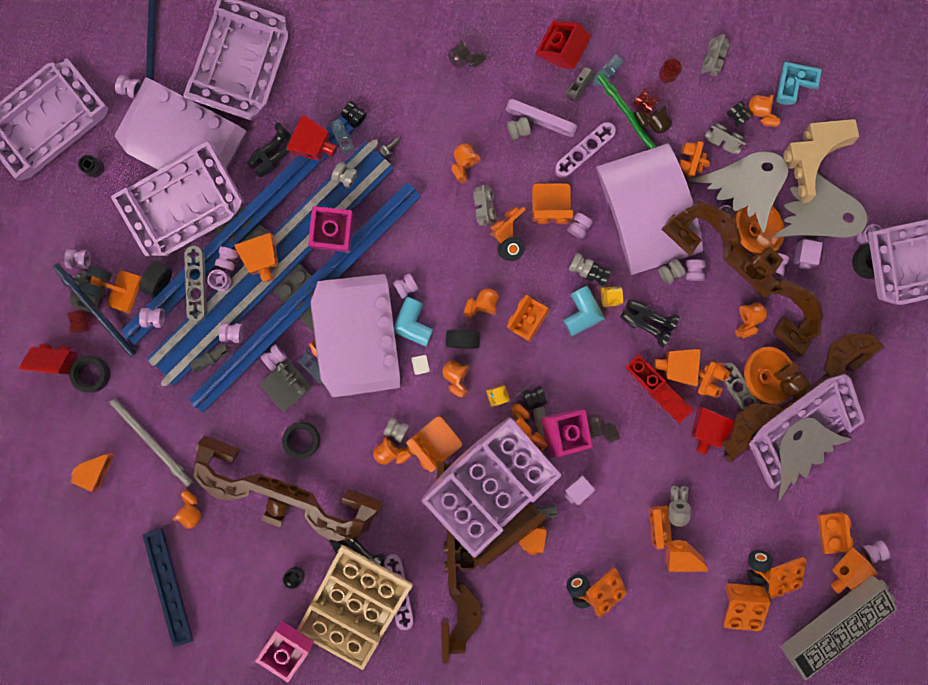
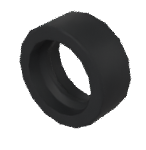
M94 356L80 357L71 365L69 379L73 387L79 391L86 393L98 392L108 384L110 368L101 358ZM86 363H93L100 369L99 381L91 386L83 384L80 380V370Z
M295 423L289 426L283 434V448L292 458H308L318 450L320 434L309 423ZM296 430H307L312 436V446L305 452L296 451L291 446L290 438Z

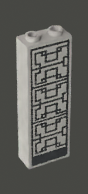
M871 575L780 646L793 668L805 681L898 610L894 603L895 598L888 592L889 587L882 579L877 580Z

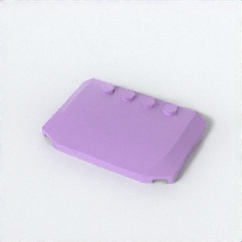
M217 0L194 71L187 83L184 98L252 120L266 107L288 41L285 17L240 0Z
M68 58L63 59L65 62L46 64L0 101V160L18 181L31 178L106 116L108 107Z
M145 77L114 136L127 154L157 170L190 153L192 149L204 142L210 141L226 170H228L248 132L235 123Z
M210 141L204 142L192 149L190 153L110 196L145 256H166L232 220L244 203L243 198Z
M928 219L868 232L878 299L895 305H904L928 299Z
M379 274L318 281L310 305L320 380L326 386L332 397L400 388V373L386 275Z
M846 374L825 380L762 426L750 442L749 446L763 476L772 489L781 483L780 444L784 434L794 423L804 418H813L837 434L844 428L851 432L865 422L851 378ZM801 430L797 431L793 439H800L803 432Z

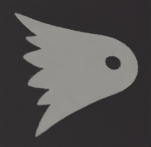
M756 152L717 171L688 179V181L713 183L708 187L711 190L722 188L717 196V200L734 198V212L748 206V217L756 213L758 223L763 233H765L770 210L787 178L788 166L784 159L775 153ZM766 162L772 163L773 169L771 171H764L762 164Z
M817 173L815 180L816 196L810 203H802L801 197L798 195V187H790L791 192L799 201L788 203L784 207L796 216L784 219L785 222L791 223V225L779 231L773 238L799 235L839 238L853 237L861 233L865 228L867 214L863 206L855 198L840 190ZM845 213H851L854 216L852 223H847L843 220Z
M804 418L794 423L784 434L780 444L781 486L778 501L783 497L790 482L795 485L799 473L807 477L812 463H824V452H833V445L842 444L851 439L830 431L813 418ZM801 430L803 432L801 438L794 440L795 433Z

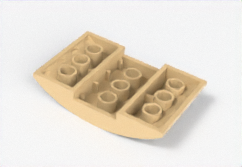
M342 545L297 631L314 641L316 645L363 670L413 584Z

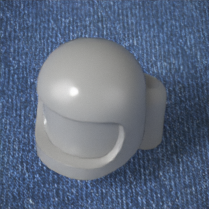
M672 486L670 492V500L672 502L669 504L668 519L671 524L678 527L688 524L691 516V506L687 503L689 488L686 486H682L681 489L678 486Z

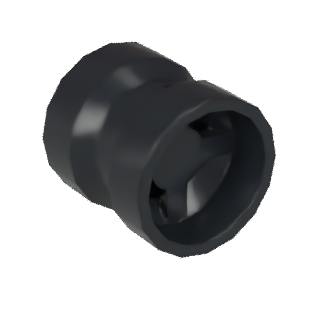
M350 101L343 108L340 115L344 119H348L351 125L357 128L365 120L367 112L359 109L355 102Z
M742 101L726 112L729 117L734 119V124L737 128L753 116L750 111L745 109V104Z
M84 155L78 161L80 171L90 177H99L104 171L103 163L91 155Z
M593 262L586 279L590 281L595 280L604 287L611 269L608 267L603 268L599 263Z
M541 385L535 387L532 391L526 390L523 392L529 410L535 408L538 404L543 405L547 403Z
M297 566L289 568L282 578L284 586L291 590L298 588L305 579L303 569Z

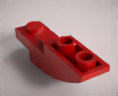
M640 354L625 366L626 370L638 384L678 424L694 411Z

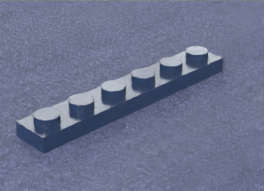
M161 528L144 533L142 536L172 646L176 647L190 643L194 639L164 529Z

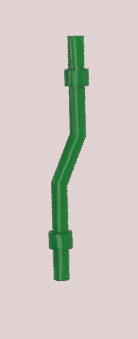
M603 73L598 75L596 78L605 88L604 92L608 97L611 96L623 111L635 132L648 149L657 148L658 146L654 144L643 130L629 106L618 94V89L615 85H611Z

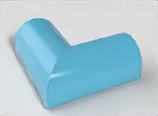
M784 62L776 102L783 105L794 104L797 100L799 86L816 90L819 87L822 69Z
M588 285L570 294L579 312L563 319L571 337L605 320Z
M406 297L394 323V333L426 347L434 329L416 322L424 304Z

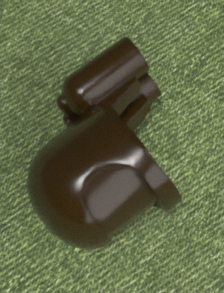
M665 105L650 115L642 110L633 113L641 126L647 128L649 124L655 133H664L672 126V119H670L665 111L667 109Z

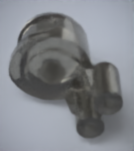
M463 39L448 52L449 61L458 68L465 66L469 62L470 67H477L487 60L483 52L472 55Z
M596 413L587 416L591 438L603 435L606 440H609V443L620 439L614 424L607 423L606 425L603 417Z

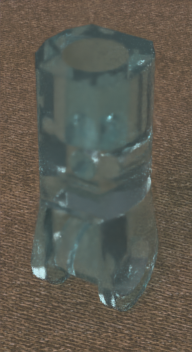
M615 54L594 76L593 84L596 87L601 86L596 77L603 73L608 79L624 63L622 59Z
M342 119L331 122L330 127L344 156L350 151L355 152L354 145ZM349 141V144L342 146L341 142Z
M305 351V355L298 358L297 361L319 384H322L318 363ZM311 360L314 364L308 368L306 363Z

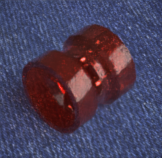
M676 59L665 61L659 71L660 79L665 83L674 82L682 70L681 63Z
M644 88L633 105L637 108L641 106L643 112L649 115L659 102V99L649 96V92Z
M87 311L67 313L68 320L71 323L69 326L70 333L90 331L86 320L88 318Z

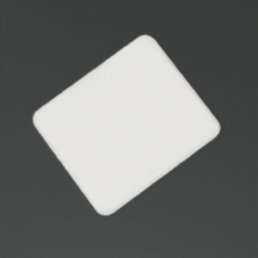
M426 355L412 358L415 375L430 371Z

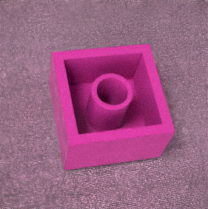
M312 206L308 246L312 249L350 253L354 221L353 211Z
M585 409L569 410L541 418L545 442L548 445L546 447L548 456L561 457L593 448Z
M281 621L255 662L284 681L289 682L308 655L314 641Z

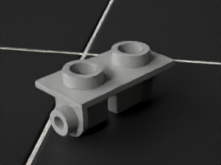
M725 34L712 37L708 45L707 55L703 60L701 73L710 71V75L714 77L720 74L724 61L719 56L725 58L730 45L728 43L729 40L724 38Z
M719 123L710 125L713 128L712 131L708 130L705 134L708 141L719 146L722 140L726 142L722 147L723 149L732 154L740 153L742 149L740 144H746L742 141L743 136L735 132L732 135L726 132L727 128Z
M482 185V187L475 188V192H473L475 206L482 205V208L476 209L477 223H479V226H485L487 223L493 225L496 219V211L493 208L492 202L494 200V193L491 187Z

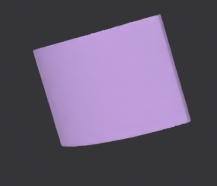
M669 144L596 167L607 203L611 207L621 238L619 240L631 275L667 264L673 259L679 260L703 252V243L701 241L695 251L688 255L661 230L670 216L673 214L677 215L694 205L681 167ZM695 218L688 227L702 239L698 218Z
M508 418L465 451L437 479L421 501L475 558L503 531L502 528L530 501L534 502L562 475L511 418Z

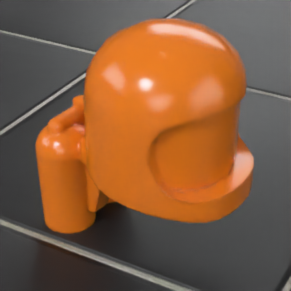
M770 94V97L754 95L749 101V111L753 116L764 117L760 119L764 126L778 127L780 118L770 114L774 95Z
M468 143L458 145L453 154L457 164H452L451 170L461 184L467 182L466 169L474 166L481 160L480 156L475 154L473 147Z
M482 289L476 301L473 297L467 300L463 311L465 317L472 319L478 310L495 315L497 312L495 307L499 301V295L493 289Z
M759 302L739 307L743 324L739 329L735 330L737 337L745 339L758 332L759 329L755 325L762 323L767 317L765 306Z
M450 360L442 369L443 377L452 383V385L448 386L451 393L461 399L465 398L469 391L466 390L462 381L470 367L468 365L463 366L456 360Z
M514 403L510 407L514 416L513 421L528 437L532 431L524 419H529V413L519 403Z
M387 436L373 450L375 460L383 465L392 462L394 459H396V464H403L413 456L408 446L398 449Z
M185 488L180 493L185 504L172 519L174 521L178 520L186 529H191L199 524L202 516L201 512L194 506V504H198L197 497Z

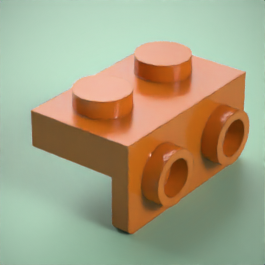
M526 294L519 301L514 315L510 316L507 328L531 342L550 309Z

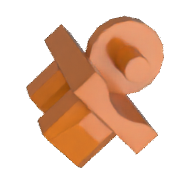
M698 141L695 144L686 142L683 144L681 154L690 157L688 161L681 159L678 163L684 177L687 179L695 176L696 169L697 172L702 173L703 167L710 166V161L706 160L707 154L701 153L704 142Z
M711 361L709 366L705 365L703 370L699 369L698 376L700 378L698 383L701 385L697 393L720 397L722 388L716 384L718 380L726 381L730 375V372L724 368L725 364Z

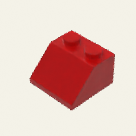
M552 21L535 54L560 68L574 70L591 36L579 23Z
M39 344V347H31L20 364L19 370L69 374L70 367L77 358V352L70 351L71 347L58 346V349H51L52 345Z

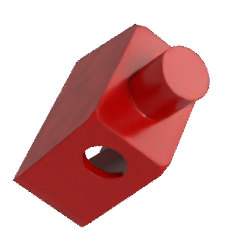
M302 115L287 145V149L293 155L320 161L324 153L334 156L338 146L330 143L332 136L326 129L305 115Z
M698 407L691 437L700 440L695 451L707 455L710 446L721 448V442L726 440L732 431L734 420L706 408Z

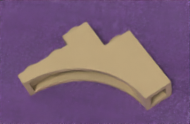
M856 119L810 123L803 132L804 142L790 143L784 151L783 157L784 161L787 162L788 169L795 168L794 175L798 179V195L801 197L802 203H810L816 196V174L823 158L841 147L853 145L858 139L859 133Z

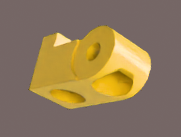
M622 287L600 288L602 307L623 304Z
M505 385L486 390L491 407L510 402Z

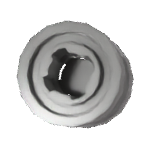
M526 116L518 121L512 120L507 122L512 140L518 139L520 135H531Z
M339 162L333 171L332 179L336 182L340 181L344 186L350 188L357 178L358 171L353 168L349 169L346 164Z
M576 253L568 270L578 272L580 276L586 278L594 261L584 259L581 254Z
M673 259L669 262V265L658 269L660 276L668 285L674 282L676 277L680 278L685 275L684 268L677 259Z
M391 418L384 431V435L392 436L401 443L409 425L405 423L399 424L396 419Z

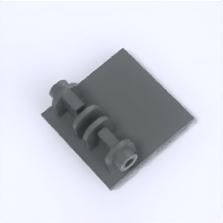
M289 359L284 363H280L276 367L277 369L259 383L283 413L313 388Z

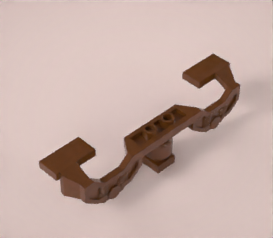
M699 201L679 214L670 216L661 230L688 255H691L702 241L688 226L695 218L705 220L721 235L723 260L763 297L775 294L788 297L803 311L804 320L797 327L786 317H782L772 331L799 357L803 356L812 342L809 339L821 334V321L824 317L820 301L814 293L784 279L777 281L772 276V274L776 273L784 259L770 246L764 249L762 253L751 257L739 245L741 236L732 217L713 205Z
M871 332L868 334H844L829 346L824 366L826 374L811 385L802 372H797L800 368L796 362L787 363L775 372L774 376L777 380L781 381L780 387L785 394L792 396L793 399L782 407L773 404H750L735 416L730 438L721 442L727 451L722 457L727 462H733L750 449L749 444L756 436L754 433L825 380L844 375L845 369L847 371H855L885 348L884 345L878 342Z
M203 436L196 445L197 455L193 476L201 487L215 498L226 501L247 497L251 490L268 496L266 512L263 515L262 521L279 528L293 505L306 510L304 518L319 535L329 540H349L359 537L361 533L370 529L374 516L378 517L384 502L347 488L341 504L358 509L359 511L356 518L344 521L326 514L318 504L314 493L298 488L295 485L281 482L276 478L260 473L232 480L216 474L209 466L213 457L232 463L238 456L240 448L207 436Z
M445 460L437 461V479L453 463L445 464ZM447 529L444 553H447L448 561H444V572H448L449 595L457 603L458 623L450 633L449 618H442V663H449L450 654H465L467 641L481 624V603L466 584H457V566L461 570H474L476 566L481 567L463 545L456 549V538Z

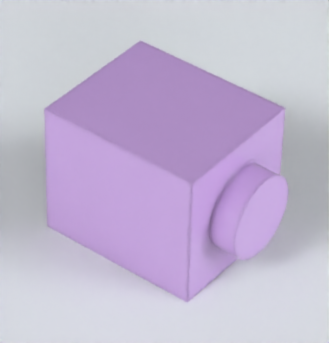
M807 239L798 241L793 264L799 265V268L811 269V267L819 265L823 242Z
M579 474L564 488L566 492L564 496L571 504L575 502L577 505H580L595 489L583 475Z

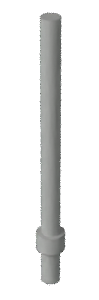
M116 398L110 402L112 407L171 469L170 472L189 487L193 481L184 472L185 469L180 464L177 465Z

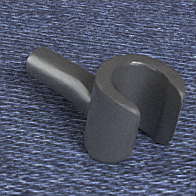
M398 136L390 144L382 146L379 151L380 156L383 159L389 158L392 155L390 149L399 143L401 138Z

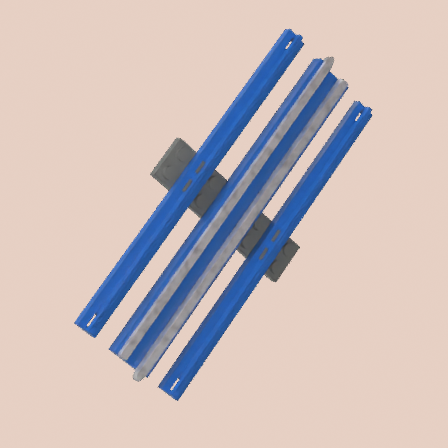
M341 116L326 128L332 136L330 143L337 146L354 131ZM373 140L370 143L366 141L344 163L347 168H353L358 171L357 178L350 188L344 186L340 181H334L331 175L272 234L275 238L279 262L278 267L271 269L273 280L262 283L260 274H250L244 263H242L230 275L232 278L231 288L224 292L215 290L206 299L207 316L205 320L194 322L187 318L147 357L148 361L165 375L161 382L162 386H168L171 383L177 386L192 371L190 362L205 355L204 352H210L221 343L219 340L221 323L226 322L231 326L240 324L272 291L285 304L189 398L194 408L197 407L201 413H204L299 318L314 331L310 301L317 282L339 279L421 198V195L407 182L352 236L350 253L337 251L313 276L300 264L314 250L308 246L312 206L354 211L394 171L391 164L375 151L378 146L377 140ZM324 153L320 161L298 156L246 208L241 206L232 220L212 230L217 237L203 250L205 254L206 276L216 267L215 261L219 258L220 246L236 250L234 245L269 233L260 223L329 155ZM194 258V264H190V266H192V265L200 266V264H197V263H196L195 258ZM185 268L145 308L153 311L156 308H162L166 317L186 297ZM198 269L191 272L193 280H197L200 277ZM196 309V312H193V316H196L197 319L198 315H201V311ZM140 313L121 330L124 337L129 339L134 345H137L155 328L154 325L149 328L141 327L139 321Z

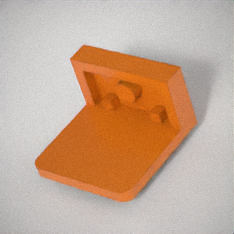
M534 184L532 187V222H537V224H549V222L568 224V222H571L573 210H571L570 185Z
M437 416L406 442L409 451L421 460V466L425 470H429L430 473L436 469L437 461L446 460L463 445L460 438L441 416Z
M727 583L725 590L729 604L723 621L724 627L728 629L761 631L770 606L765 586Z

